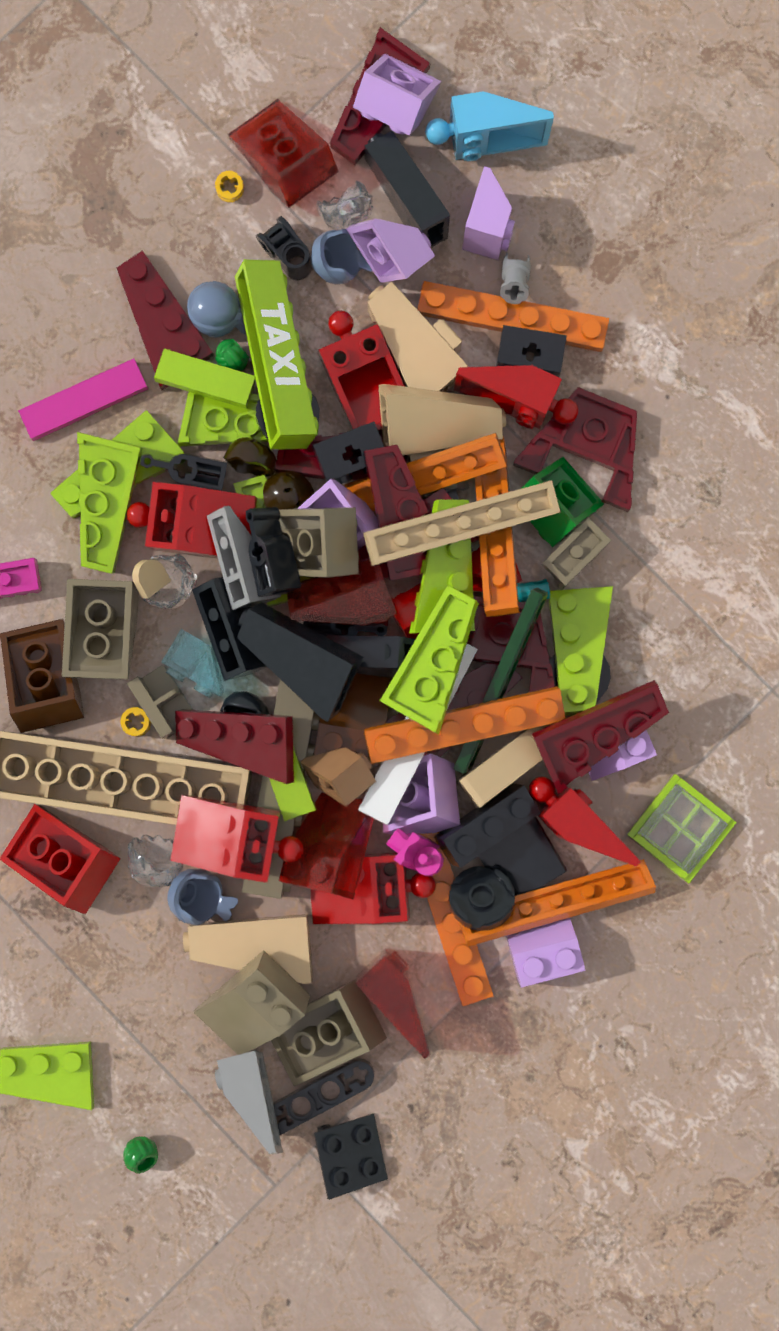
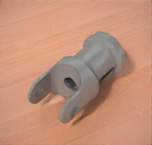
M508 253L504 257L502 265V279L504 283L500 288V294L507 303L520 304L529 296V287L526 284L529 281L531 271L529 255L527 261L508 259Z

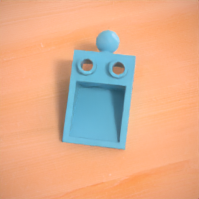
M482 91L452 96L449 123L441 118L432 119L426 126L425 135L428 141L435 145L445 143L451 136L455 160L475 161L484 155L548 145L554 115L552 111Z

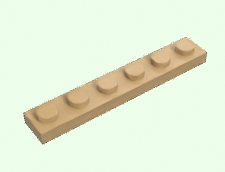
M551 480L367 531L363 535L371 564L376 565L560 513V508Z

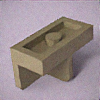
M588 517L541 565L559 582L557 586L562 590L612 540Z
M163 665L143 678L137 676L126 683L163 739H167L176 733L175 711L193 710L175 680Z

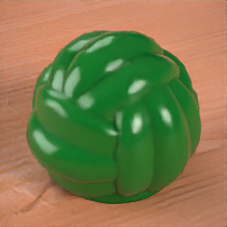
M232 338L220 342L216 348L215 359L218 365L243 371L248 364L249 356Z
M138 1136L128 1141L123 1151L124 1163L127 1169L140 1174L148 1171L158 1161V1149L153 1140L145 1136Z

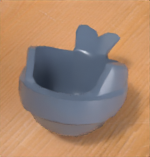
M346 229L326 231L314 240L310 255L311 265L314 271L326 282L335 285L345 284L354 279L360 269L373 271Z
M212 281L200 284L191 292L187 309L188 316L196 329L209 337L217 338L230 333L236 327L241 333L246 335L239 297L231 287L225 283Z
M187 869L181 872L173 880L167 894V901L171 912L179 921L192 925H201L216 914L226 922L232 917L230 909H233L238 904L237 898L222 896L220 879L204 869Z

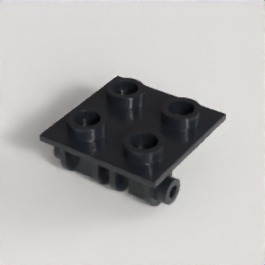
M373 1113L332 1127L329 1124L317 1127L314 1137L328 1200L388 1179Z

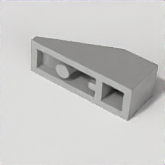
M224 506L207 515L231 609L252 607L261 602L265 604L280 598L281 595L258 597L249 557V544L252 536L231 507Z
M251 1051L217 1060L219 1069L215 1070V1079L220 1090L223 1089L225 1097L269 1154L283 1153L263 1052Z

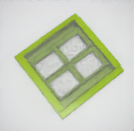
M673 774L627 835L689 884L737 822L678 775Z

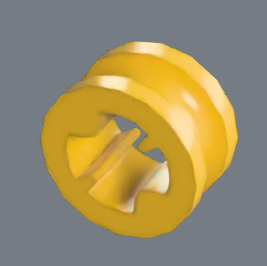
M224 171L217 176L215 181L216 192L223 201L235 202L242 197L244 185L241 177L236 172ZM227 180L231 184L234 182L238 183V185H235L236 191L232 194L228 190L224 192L221 190V188H225L224 182Z
M138 707L127 709L120 719L123 731L131 736L145 735L152 725L144 710ZM132 714L138 717L143 716L144 722L140 723L144 725L140 730L135 727L129 728L128 722H132V720H129V717Z

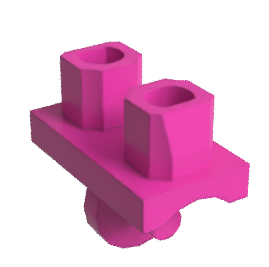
M397 828L386 844L398 853L394 858L397 863L422 875H436L443 866V857L438 850L440 846L415 832L407 834Z

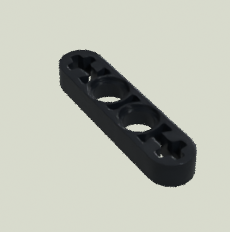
M362 1058L354 1059L273 1102L276 1117L283 1113L284 1109L281 1106L285 1104L287 1114L293 1120L288 1122L287 1116L280 1119L277 1124L279 1134L282 1135L368 1089L374 1081L372 1064ZM358 1066L360 1070L367 1069L368 1073L365 1075V1082L361 1083L359 1079H355L349 1082L348 1086L351 1090L346 1091L344 1081L339 1075L344 1073L346 1080L354 1075V1067ZM333 1081L338 1084L340 1093L336 1098L327 1099L323 1096L321 1087L325 1082ZM297 1097H305L309 1100L311 1109L306 1114H297L293 1110L292 1102Z

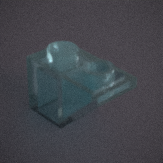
M181 629L161 662L169 667L166 673L183 682L185 677L196 682L193 689L208 698H211L213 693L221 697L224 689L213 648Z

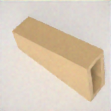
M392 281L385 287L383 285L377 287L368 297V313L374 325H379L404 387L447 392L455 385L458 368L468 367V365Z
M389 384L378 385L383 445L386 447L397 444L402 455L451 448L493 433L497 434L499 440L503 439L502 428L506 427L505 411L492 398Z
M552 724L524 730L457 780L476 807H482L543 760L532 733Z
M308 914L229 920L226 922H205L201 925L191 924L188 926V932H183L184 952H189L190 960L241 970L264 950L297 983L311 984L313 981Z

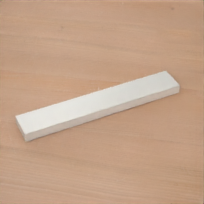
M466 644L448 707L478 650ZM425 752L383 761L375 776L376 782L369 787L358 811L388 825Z

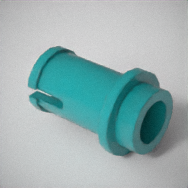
M547 579L517 583L519 602H526L531 590L534 588H540L548 592L547 599H550Z

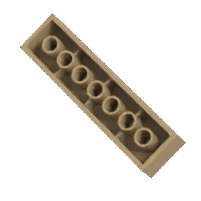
M0 731V798L173 825L177 824L182 794L242 805L248 804L252 771L241 767Z

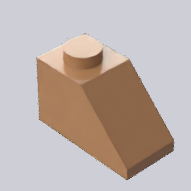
M346 747L310 756L300 761L313 785L344 806L350 804L376 782L370 771L373 767L368 758L363 753L356 754Z

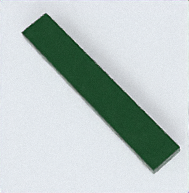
M540 588L531 590L482 703L504 697L547 599L548 592ZM485 739L464 743L453 769L462 774L468 772L473 767Z

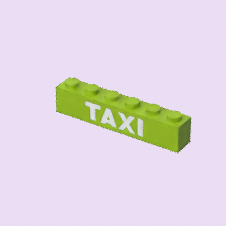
M244 259L234 277L270 450L306 449L317 436L319 426L317 418L313 416L311 407L312 392L307 387L305 379L306 365L304 359H301L299 351V333L295 330L292 319L293 305L287 296V277L282 272L279 260Z

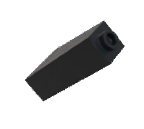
M390 131L385 135L380 133L373 136L368 141V144L364 146L365 160L403 224L416 227L421 233H424L430 240L431 248L448 239L450 214L393 131Z
M262 602L250 609L247 608L239 619L238 625L241 626L237 638L320 718L327 722L340 712L364 657Z

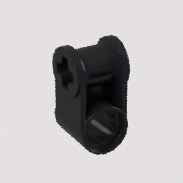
M282 216L278 217L277 223L265 233L259 232L256 235L259 244L272 259L280 261L281 268L291 279L302 280L311 273L312 265L309 250L285 218ZM294 257L304 258L303 262L298 265L289 263Z

